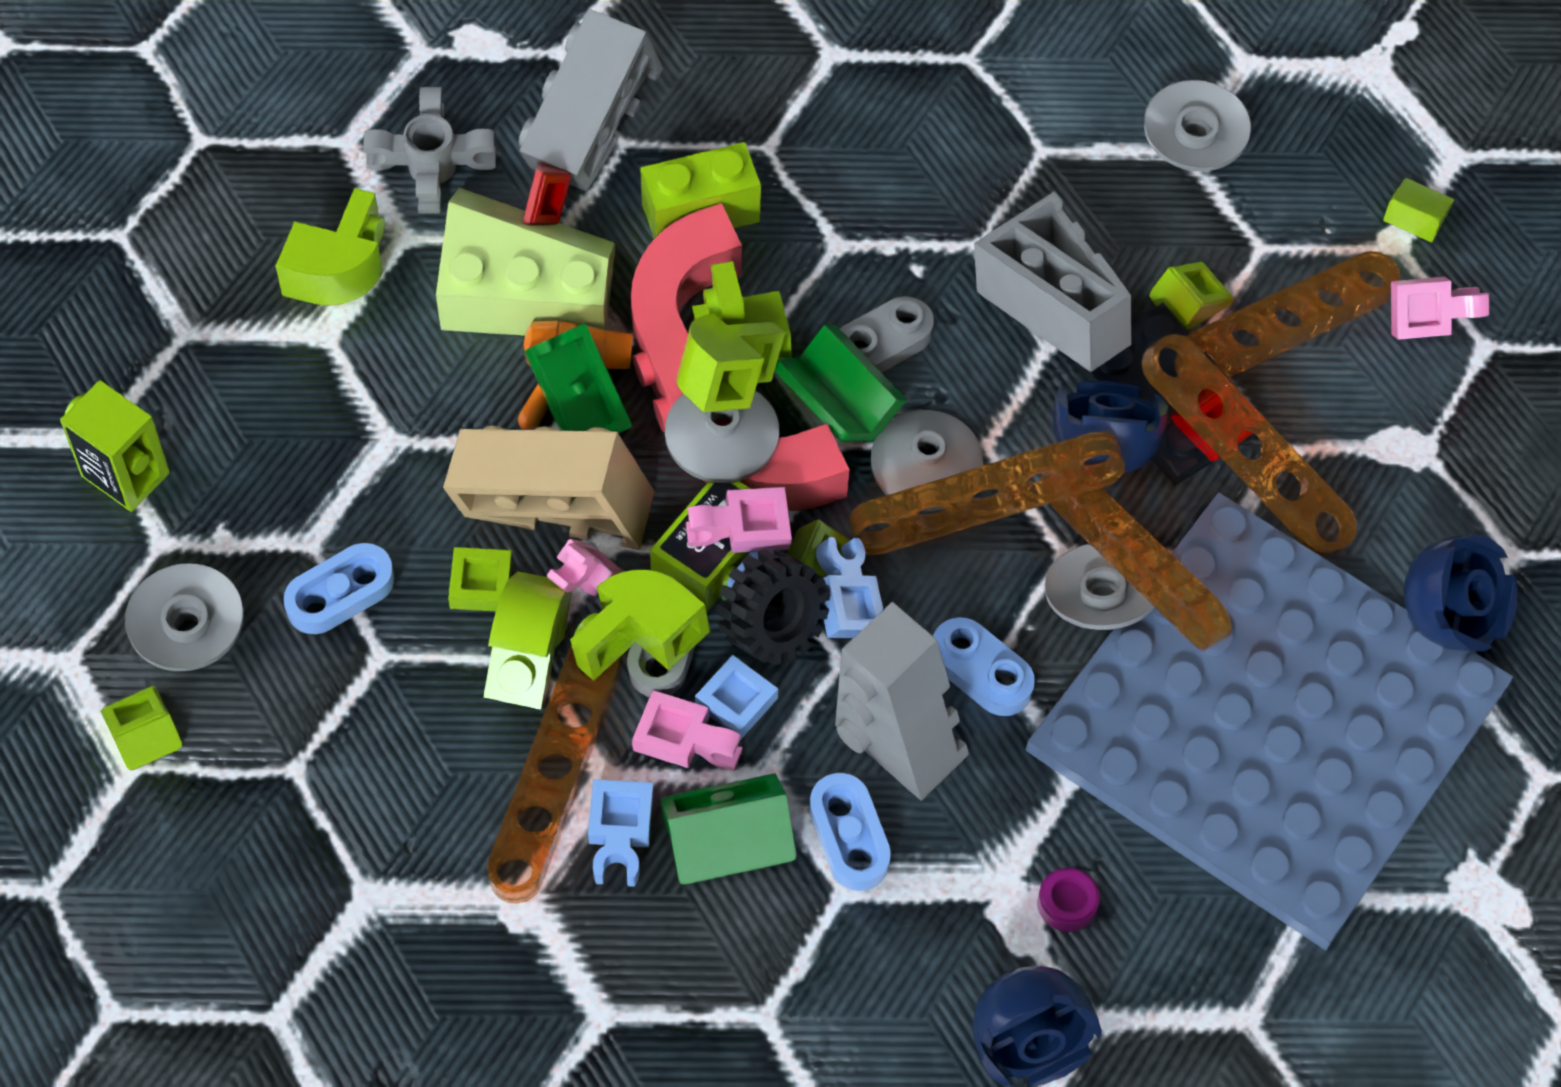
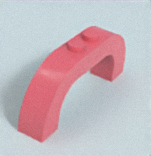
M722 203L691 213L663 230L642 255L632 281V330L637 354L633 355V364L643 387L651 385L657 399L653 400V408L663 432H665V423L671 407L683 395L676 381L688 336L680 318L682 308L693 295L704 288L712 286L711 265L733 261L737 277L742 276V244ZM716 419L713 422L719 426H726L732 421ZM824 424L795 435L779 438L776 451L768 464L758 473L740 482L750 489L785 487L788 511H799L846 498L849 468L828 424Z

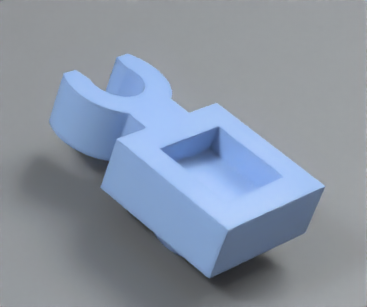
M829 537L816 548L817 561L822 570L828 574V576L823 578L826 583L822 588L829 591L830 600L820 603V605L829 609L828 617L824 619L827 638H854L883 611L876 576H862L860 566L865 560V548L860 538H853L842 546L844 558L839 554L836 540L833 537Z
M593 779L588 841L589 844L605 845L597 851L593 859V874L596 884H604L605 869L612 863H621L626 866L627 886H635L638 882L639 860L631 847L649 848L653 783Z

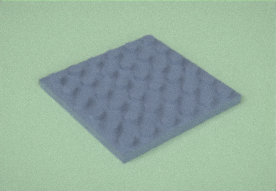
M1218 492L1159 569L1161 595L1155 608L1140 621L1112 630L1030 737L1025 751L1322 949L1327 950L1507 690L1513 676L1473 651L1446 649L1429 641L1415 630L1408 618L1406 609Z

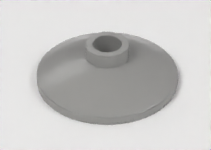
M1186 80L1166 86L1151 99L1144 116V132L1152 149L1168 163L1191 171H1210L1229 165L1243 153L1250 137L1251 122L1243 103L1226 88L1207 81ZM1191 133L1198 134V135L1201 136V137L1192 136V135H1190V134H1191Z
M757 391L754 393L751 408L705 413L683 394L673 404L667 415L665 440L673 460L688 474L708 482L731 483L753 476L768 464L778 445L779 424L774 409ZM716 419H727L732 422L726 426H719L713 421Z
M917 410L895 417L875 438L871 450V469L880 489L896 503L915 510L936 511L960 503L975 489L982 472L983 454L974 433L959 419L939 411ZM930 447L937 450V452L933 455H925L919 451V448Z
M1092 543L1066 552L1051 565L1045 579V593L1053 611L1067 622L1087 629L1111 630L1134 624L1146 617L1155 608L1161 595V576L1153 561L1134 548L1116 543Z
M190 563L172 565L158 570L147 577L133 592L125 613L126 632L135 651L148 663L170 671L200 669L223 657L238 639L244 620L241 597L229 578L211 567ZM185 621H195L198 623L191 630L178 631L179 626Z

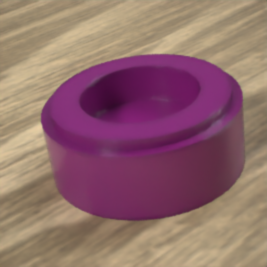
M1060 868L1048 874L1043 880L1037 898L1038 911L1042 919L1052 928L1063 932L1078 931L1088 926L1094 919L1100 901V894L1095 881L1087 873L1075 868Z

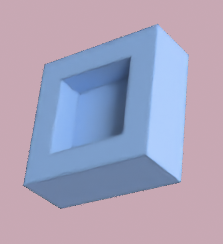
M732 655L695 695V703L708 707L709 717L724 728L741 734L742 739L778 699V688Z

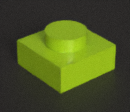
M454 547L448 596L450 609L496 611L503 589L512 575V550Z

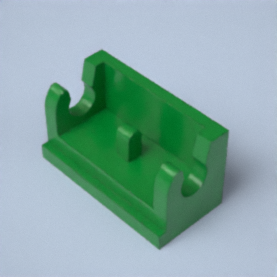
M586 323L524 350L560 431H587L590 428H604L620 433L633 427Z

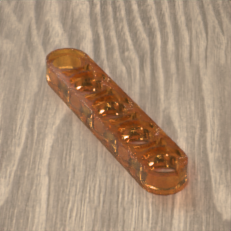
M1368 251L1358 254L1191 332L1184 338L1175 358V369L1179 377L1195 387H1209L1385 304L1391 297V281H1399L1400 270L1396 262L1383 253ZM1372 271L1383 278L1385 286L1375 287L1367 284L1362 280L1359 272ZM1323 290L1332 291L1342 298L1344 305L1335 307L1325 304L1319 298L1318 292ZM1279 310L1291 311L1300 318L1302 325L1296 327L1287 326L1278 320L1275 312ZM1246 330L1257 337L1259 345L1255 347L1241 345L1234 339L1232 332ZM1195 350L1207 352L1214 358L1216 365L1209 368L1196 365L1190 359L1188 353Z
M1172 334L1166 335L1148 347L1143 355L1142 367L1149 383L1305 547L1317 554L1325 555L1341 550L1352 543L1356 536L1357 522L1350 507L1191 340L1185 336ZM1163 348L1174 349L1182 357L1184 369L1181 376H1169L1161 369L1158 358ZM1201 390H1213L1221 398L1223 410L1219 418L1207 417L1200 410L1198 395ZM1243 430L1253 432L1261 441V455L1256 460L1246 458L1238 449L1237 438ZM1280 472H1290L1299 480L1301 491L1296 501L1286 500L1278 492L1276 481ZM1319 513H1329L1337 520L1340 531L1335 542L1325 541L1317 533L1315 524Z
M1107 432L1088 433L867 501L858 505L849 517L853 538H860L865 548V554H885L1108 486L1116 482L1125 471V461L1120 443L1114 435ZM1095 456H1110L1106 461L1099 464H1084L1086 460ZM1039 473H1055L1052 477L1043 481L1032 482L1028 480ZM984 490H999L997 494L990 497H973ZM928 507H944L942 511L935 514H918L921 510ZM872 524H890L887 528L879 531L870 532L864 530Z
M1066 459L1041 474L1043 491L1056 512L1199 650L1205 651L1232 634L1231 620L1218 598L1076 463Z
M572 646L567 653L488 859L487 873L491 890L499 899L507 903L518 904L530 900L538 893L543 884L618 683L621 669L620 657L605 673L593 681L578 669ZM571 703H580L587 706L592 714L586 724L574 728L562 724L558 719L561 709ZM553 754L563 755L572 763L570 772L563 778L556 780L544 777L538 770L541 761ZM538 806L547 809L552 815V822L543 831H526L519 825L518 820L521 813L527 808ZM517 859L527 862L532 868V875L523 885L508 886L498 878L499 869L507 861Z

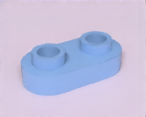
M360 543L346 548L299 575L289 583L284 593V606L290 623L301 632L320 634L333 629L381 601L390 593L394 585V571L391 559L381 547L370 543ZM365 574H369L375 577V579L368 584H359L356 582V580L360 576ZM314 603L325 605L324 609L318 613L306 611Z
M952 618L939 625L933 637L938 641L947 677L953 684L985 710L995 715L1010 716L1026 708L1032 697L1035 678L1031 667L1025 660L974 620ZM962 638L967 640L971 646L966 649H959L951 642L954 639ZM1000 674H1007L1014 678L1015 683L1003 685L995 677Z
M834 773L823 777L816 783L811 792L810 816L830 871L835 880L847 889L854 891L870 890L878 886L885 879L891 857L890 847L870 794L863 782L850 774ZM834 804H844L849 808L850 812L845 816H835L829 811V808ZM855 856H862L870 862V865L865 869L859 870L853 868L848 861Z

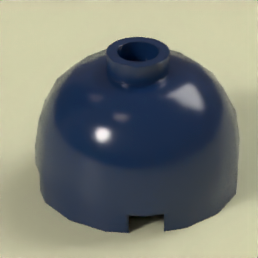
M1112 381L1077 382L1076 393L1066 395L1065 386L1058 389L1054 404L1053 434L1059 449L1071 463L1086 470V475L1095 480L1114 481L1121 474L1132 473L1148 464L1159 451L1166 428L1169 408L1162 397L1155 394L1153 404L1140 398V387Z
M1480 535L1452 536L1432 543L1423 549L1410 564L1404 585V601L1407 614L1415 630L1429 641L1443 648L1459 651H1486L1493 648L1490 644L1495 638H1504L1511 629L1517 610L1518 588L1515 575H1505L1504 566L1499 559L1508 558L1504 549L1490 537Z
M1045 966L1016 968L1006 972L992 982L977 1001L972 1024L974 1042L987 1075L999 1084L1012 1086L1008 1077L1020 1078L1030 1075L1028 1083L1031 1087L1044 1085L1067 1076L1088 1060L1092 1055L1088 1044L1094 1038V1035L1100 1040L1102 1034L1096 1012L1082 986L1059 969Z

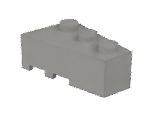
M588 9L582 23L577 22L571 28L565 44L567 54L559 70L554 69L548 75L542 91L544 101L536 117H530L526 121L519 138V146L521 147L519 152L531 169L535 170L537 163H544L571 173L569 185L586 192L618 142V137L613 134L623 114L633 117L640 107L641 101L634 98L645 78L648 77L656 81L663 70L646 31L592 9Z
M1055 191L974 243L977 293L1088 371L1092 372L1131 345V294L1101 253L1095 254L1085 241V231L1078 222H1071L1062 209V200Z
M893 602L842 648L835 726L840 738L849 748L857 753L865 751L922 801L969 755L966 743L960 739L957 740L953 735L952 728L960 720L956 709L951 706L946 709L942 696L950 688L937 639Z

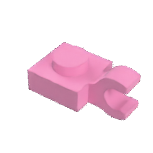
M1446 277L1391 281V335L1397 339L1451 335L1452 318L1489 316V293H1480V288L1478 287L1458 288L1451 291V280Z
M785 487L727 490L726 506L698 505L688 508L689 522H686L688 546H708L723 538L730 537L731 553L790 549L792 538Z
M569 539L556 557L564 565L558 570L551 569L547 577L567 593L579 587L588 594L596 596L598 594L597 586L609 577L626 571L590 543Z
M654 690L632 739L633 751L689 768L696 753L717 767L735 771L743 748L738 746L741 734L727 728L707 724L710 718L708 707Z

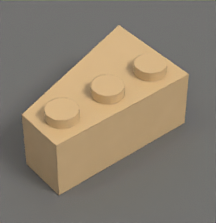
M487 426L484 429H460L443 486L464 517L535 530L537 520L570 526L569 536L584 540L588 539L590 530L622 536V547L637 550L641 548L655 492L618 432H612L604 428H590L587 431H559L551 427H538L535 430H507L499 426Z

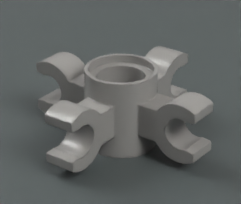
M420 87V116L415 117L406 125L404 134L393 135L388 131L379 129L364 131L363 151L367 153L366 168L369 170L382 171L390 169L394 165H408L411 176L416 180L418 213H440L441 183L452 177L456 170V165H467L477 170L496 168L494 131L476 129L467 134H453L450 124L444 119L442 87Z

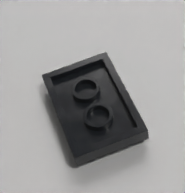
M1164 303L1131 321V345L1092 372L1074 361V368L1085 381H1112L1131 384L1141 388V399L1154 404V397L1157 394L1166 401L1169 406L1166 428L1159 451L1152 460L1174 486L1215 462L1210 461L1175 425L1170 417L1172 412L1207 387L1229 383L1257 430L1226 454L1263 431L1265 419Z

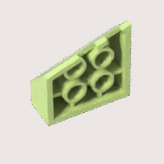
M459 187L448 203L436 289L441 330L525 336L532 321L564 320L578 324L586 323L587 326L607 330L615 243L561 223L551 225L523 223L524 210Z

